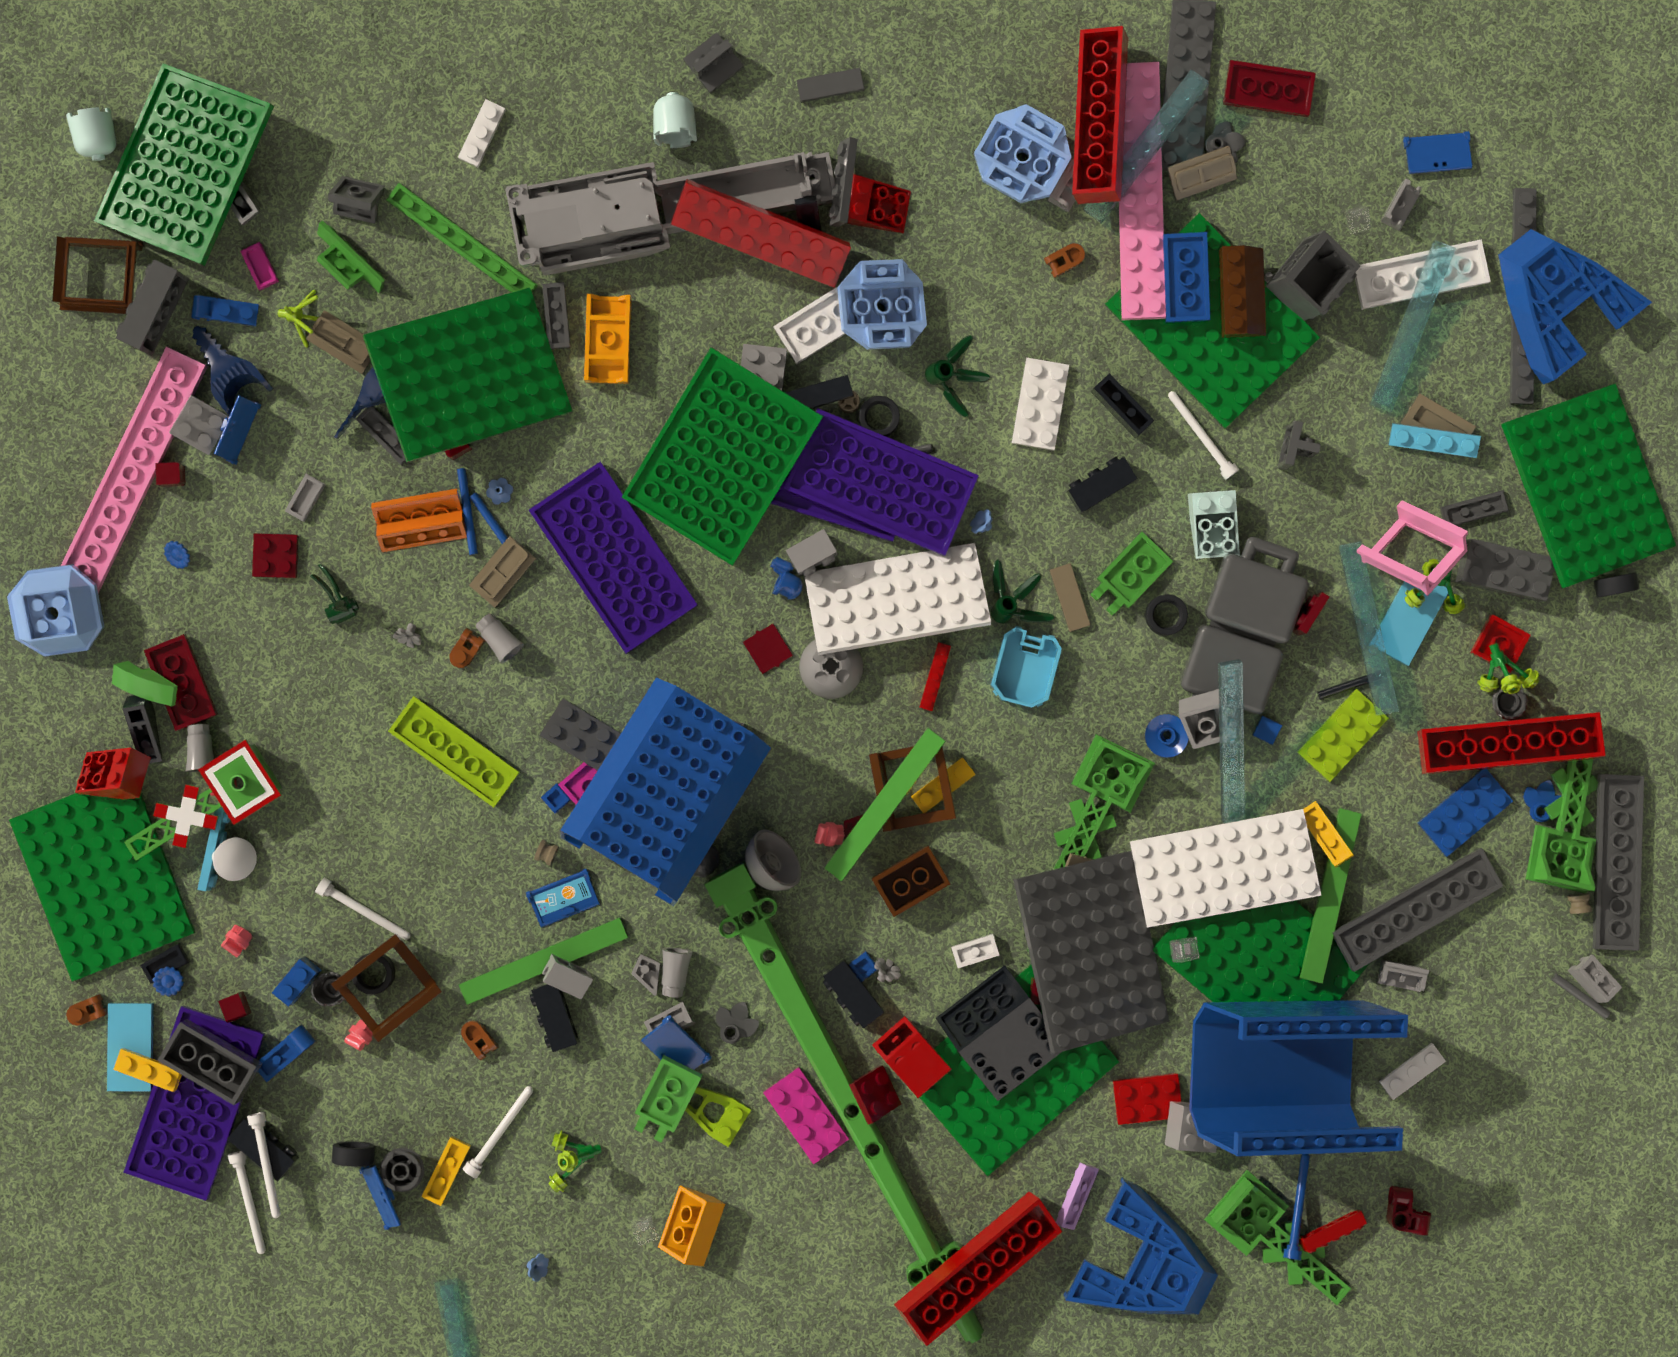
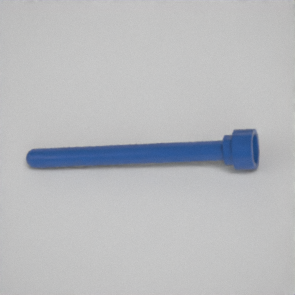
M1309 1154L1301 1155L1289 1245L1287 1244V1249L1284 1248L1283 1258L1300 1261L1302 1251H1300L1298 1244L1310 1159Z

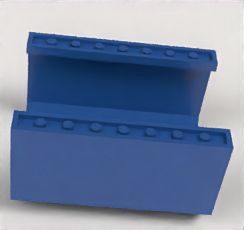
M656 678L561 828V838L578 849L581 848L583 843L656 887L658 891L655 896L674 907L771 747L748 729L676 685Z
M1364 1000L1204 1002L1193 1020L1189 1110L1198 1137L1236 1156L1402 1151V1127L1358 1126L1350 1105L1353 1038H1407L1408 1015Z

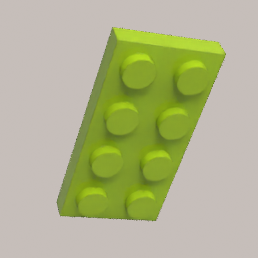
M1355 689L1297 753L1328 782H1331L1389 718L1358 689Z

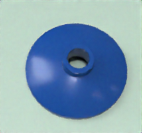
M1159 715L1153 718L1147 725L1145 731L1146 744L1154 754L1160 757H1174L1180 754L1188 744L1189 738L1181 719L1175 715ZM1164 732H1171V738L1166 739L1163 735Z

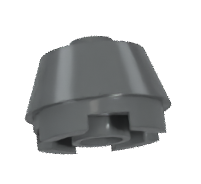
M397 1148L390 1151L383 1158L380 1166V1175L384 1184L391 1190L407 1192L417 1187L424 1175V1165L416 1152L407 1148Z

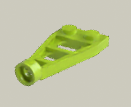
M697 1086L694 1093L701 1095L703 1101L697 1109L688 1104L685 1111L709 1136L729 1147L751 1112V1108L733 1097ZM709 1102L720 1104L725 1109L721 1118L716 1123L710 1122L703 1113L704 1107Z

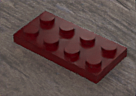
M1230 60L1223 105L1309 117L1316 73Z
M186 634L143 650L150 668L177 685L175 705H165L175 731L182 730L190 725L218 715Z

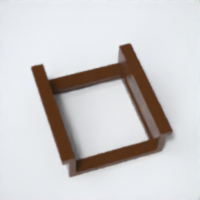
M57 236L52 301L60 305L59 310L126 314L128 305L133 303L137 250L142 251L143 242L77 237L64 238ZM70 246L127 250L123 301L66 297Z
M943 746L935 758L945 809L896 819L893 813L883 826V832L956 819ZM913 747L869 754L877 796L888 782L884 761L907 757Z
M398 934L391 936L331 983L334 989L341 993L372 1031L373 1037L378 1042L442 992L438 984ZM391 948H394L425 988L380 1024H377L345 984Z

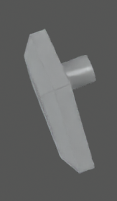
M640 954L631 974L654 996L657 995L660 962Z

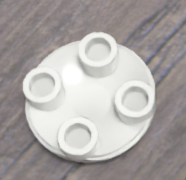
M239 837L227 839L213 852V866L217 874L226 880H242L253 871L256 865V851L252 844L245 839Z

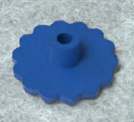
M170 541L166 544L164 555L167 561L176 568L183 569L187 567L190 562V554L187 548H184V545L179 544L178 541Z
M174 967L160 968L153 978V987L162 996L167 995L170 997L171 995H176L178 991H181V986L184 984L182 981L183 976Z

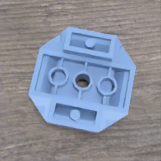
M1027 104L996 114L974 152L982 182L1019 203L1050 197L1072 158L1064 125ZM1025 153L1028 159L1020 161L1016 155Z
M903 259L860 261L837 287L841 330L867 350L909 348L927 326L923 282ZM878 302L883 304L884 312L878 309Z
M74 564L28 570L7 596L15 640L42 656L87 651L104 628L97 585ZM51 607L57 609L58 617H54L51 614Z

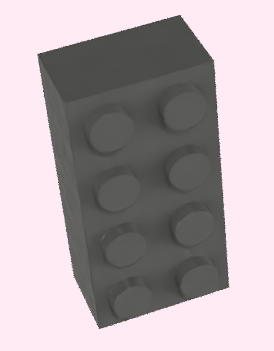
M155 259L152 264L150 263L145 270L146 276L136 289V297L133 303H130L127 307V316L124 322L119 324L116 331V339L150 356L153 355L189 281V278L178 270Z
M1472 538L1466 540L1468 551L1460 559L1455 583L1537 602L1547 601L1554 573V566L1550 556Z
M188 1019L179 1023L157 1060L233 1105L242 1100L263 1064Z

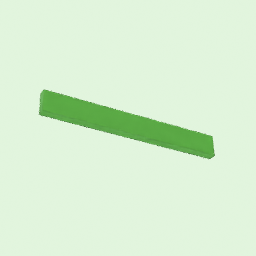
M400 183L397 184L386 199L387 202L512 293L530 287L533 293L538 287L537 284Z
M927 728L825 866L828 872L840 881L845 879L945 744L946 740L930 728Z
M1340 808L1334 828L1353 853L1361 813ZM1327 857L1320 888L1321 896H1318L1300 974L1301 979L1323 984L1333 941L1332 932L1336 928L1351 858L1335 868Z
M619 917L459 984V987L468 1005L542 974L551 954L571 962L628 938V935Z

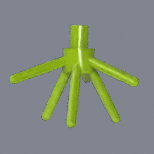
M312 290L296 307L285 306L284 309L278 310L279 318H286L287 321L294 323L305 347L309 345L301 327L310 334H313V330L301 320L317 321L319 317L303 314L302 308L318 299V295H315L316 290Z

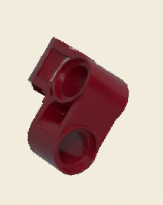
M1391 1186L1388 1194L1387 1222L1396 1230L1428 1236L1431 1213L1424 1210L1423 1213L1416 1212V1209H1412L1414 1189ZM1402 1214V1221L1395 1224V1217Z

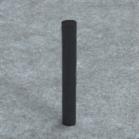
M1376 671L1318 691L1317 694L1319 700L1380 680L1382 676L1380 671Z

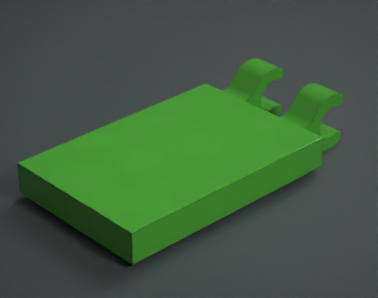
M1141 532L1098 576L1097 580L1101 584L1090 595L1097 600L1107 590L1116 597L1115 601L1106 609L1111 615L1115 614L1122 605L1128 609L1173 561L1151 539Z
M663 1055L635 1111V1114L639 1115L640 1118L634 1129L642 1133L649 1120L660 1126L654 1139L662 1143L668 1130L673 1133L675 1132L703 1075Z

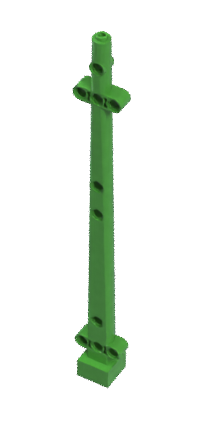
M745 861L709 879L704 884L716 908L723 906L728 915L721 921L719 932L725 938H732L739 934L919 1259L911 1263L906 1270L908 1283L915 1287L936 1270L930 1266L933 1260H939L943 1264L950 1258L949 1253L952 1250H960L963 1246L961 1243L953 1241L940 1247L876 1123L867 1124L849 1086L854 1081L769 920L777 911V901L772 896H764L758 899L753 889L757 883L749 875ZM764 901H771L773 903L774 909L771 912H765L762 909L761 905ZM744 912H752L755 919L752 922H745L742 918ZM725 922H732L735 925V931L731 933L725 932L723 924ZM766 950H772L776 957L772 961H767L764 959L763 953ZM855 1105L859 1110L856 1114L850 1115L846 1111L847 1107ZM870 1144H877L879 1146V1150L876 1153H870L867 1148ZM915 1270L922 1272V1276L918 1279L910 1276ZM973 1309L969 1310L955 1322L965 1342L970 1341V1343H974L982 1338L981 1334L984 1330Z

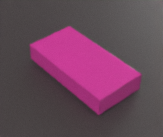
M260 242L240 251L259 291L279 282Z

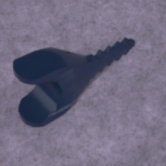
M199 326L193 328L192 338L197 340L196 345L201 346L200 351L205 353L204 358L208 359L207 364L211 366V392L229 416L234 406L235 395L244 385L258 383L264 385L269 392L274 389L266 377L251 362L229 355L225 349L222 350V345L217 344L216 339H211L212 334L207 333L206 328H200Z
M373 367L363 380L362 388L354 407L334 436L336 439H339L344 434L345 430L362 409L385 403Z

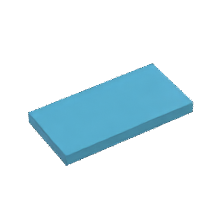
M1404 581L1369 646L1409 666L1448 595L1447 588L1437 585L1428 596L1424 593L1425 601L1422 603V606L1420 608H1412L1405 601L1407 596L1405 592L1417 587Z
M108 1003L107 1091H152L153 1084L113 1069L122 1048L153 1059L154 1003Z

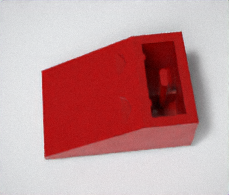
M853 174L847 224L904 233L911 191Z
M131 747L87 752L83 760L80 777L77 780L75 793L117 799L139 798L151 757Z
M906 1016L872 1044L885 1062L918 1099L952 1070Z

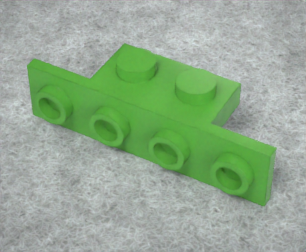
M322 220L319 223L317 234L330 247L317 257V261L347 290L364 278L380 293L385 281L381 273L374 270L363 256L358 255L347 241L337 235L332 226L327 225Z

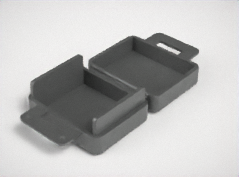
M1256 537L1247 539L1241 556L1231 553L1224 556L1205 609L1206 617L1211 620L1210 625L1204 624L1199 627L1180 679L1181 687L1185 691L1193 693L1192 696L1221 689L1227 705L1232 706L1230 712L1235 722V728L1239 726L1244 710L1254 714H1261L1265 710L1283 660L1282 651L1275 647L1276 642L1284 644L1290 640L1309 587L1307 579L1293 574L1299 559L1297 551ZM1260 552L1284 560L1281 570L1254 561L1256 553Z

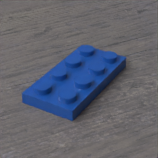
M1207 232L1163 234L1166 323L1210 321Z
M1481 769L1417 824L1443 855L1447 857L1510 805L1513 800L1487 769Z

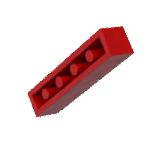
M937 643L919 708L933 711L951 649L950 645Z
M1355 1210L1299 1237V1242L1303 1251L1313 1253L1317 1248L1325 1247L1329 1242L1337 1241L1343 1235H1350L1353 1230L1362 1229L1367 1222L1362 1211Z

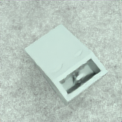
M1236 490L1188 494L1195 558L1224 557L1230 553L1240 556Z

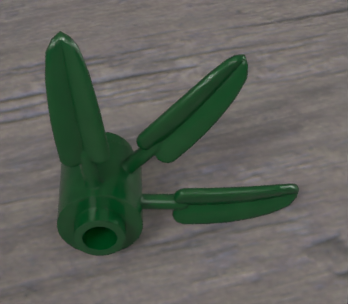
M971 335L959 341L946 354L947 360L934 362L927 366L925 370L926 380L932 385L941 384L945 389L943 392L944 397L963 417H968L969 413L951 387L948 388L945 381L951 379L952 376H957L958 381L983 382L990 378L987 373L957 369V372H954L951 363L954 364L973 341V336Z
M997 559L993 566L994 592L999 593L1000 598L991 609L993 620L1004 624L1013 616H1020V620L1024 622L1040 623L1052 621L1055 617L1049 613L1029 610L1016 612L1018 608L1016 600L1022 601L1038 584L1041 575L1035 574L1021 584L1013 592L1015 597L1003 596V593L1006 592L1002 564Z
M319 564L318 567L330 581L338 599L337 601L335 600L332 590L320 577L315 574L310 575L325 590L332 601L328 605L329 607L325 608V613L330 623L340 624L356 616L357 610H359L356 600L354 598L350 599L349 596L342 598L339 593L340 589L332 575L324 566Z

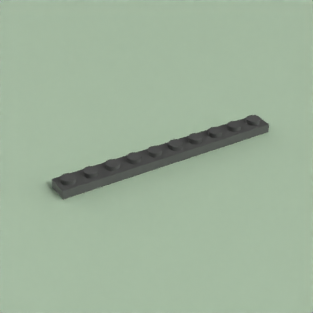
M1537 188L1513 189L1512 243L1530 229L1536 231ZM1511 313L1510 404L1532 405L1534 372L1530 368Z

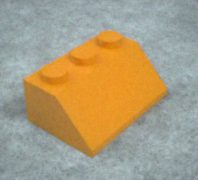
M679 1185L658 1248L685 1265L704 1267L725 1203L713 1196Z

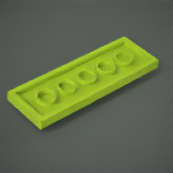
M415 696L412 697L388 730L393 736L493 808L496 807L520 773L513 766Z

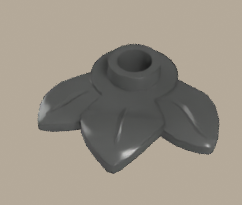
M1226 121L1214 128L1213 134L1206 139L1205 149L1209 153L1230 146L1234 162L1237 163L1236 152L1244 147L1246 139L1240 133L1232 132L1231 122Z
M745 1002L735 1004L730 1011L722 1006L717 1011L716 1022L721 1028L720 1036L726 1043L733 1044L738 1042L741 1037H750L759 1026L758 1020L748 1018V1008ZM730 1028L734 1029L735 1035L729 1036L727 1030Z

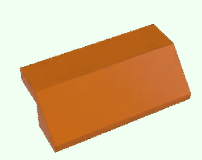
M457 489L371 503V510L377 524L376 537L382 552L467 538L462 503Z

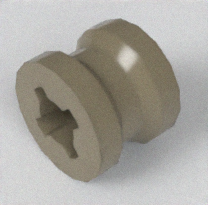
M853 391L854 397L838 401L840 410L845 413H853L858 409L860 400L855 391Z
M542 840L534 860L545 861L546 865L551 866L559 846L549 845L547 841Z
M1590 893L1567 896L1568 901L1571 902L1570 914L1592 912V906L1589 905Z

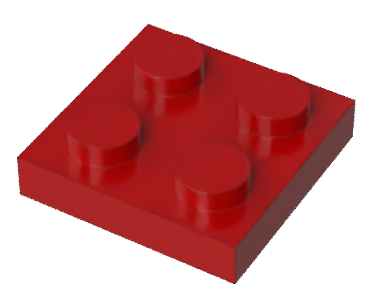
M1491 614L1470 653L1490 663V660H1492L1490 654L1492 653L1489 646L1498 643L1500 651L1503 650L1504 655L1516 664L1531 634ZM1505 664L1508 672L1511 673L1513 668Z

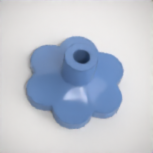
M505 478L491 480L486 495L492 499L494 504L507 503L510 501L513 487L508 484Z
M986 509L977 512L975 518L970 523L971 531L974 534L978 532L983 533L985 530L989 531L992 528L991 522L993 518L991 517L990 510Z
M537 1254L535 1258H532L527 1263V1268L529 1269L528 1276L535 1282L540 1281L541 1277L547 1275L549 1259L544 1254Z

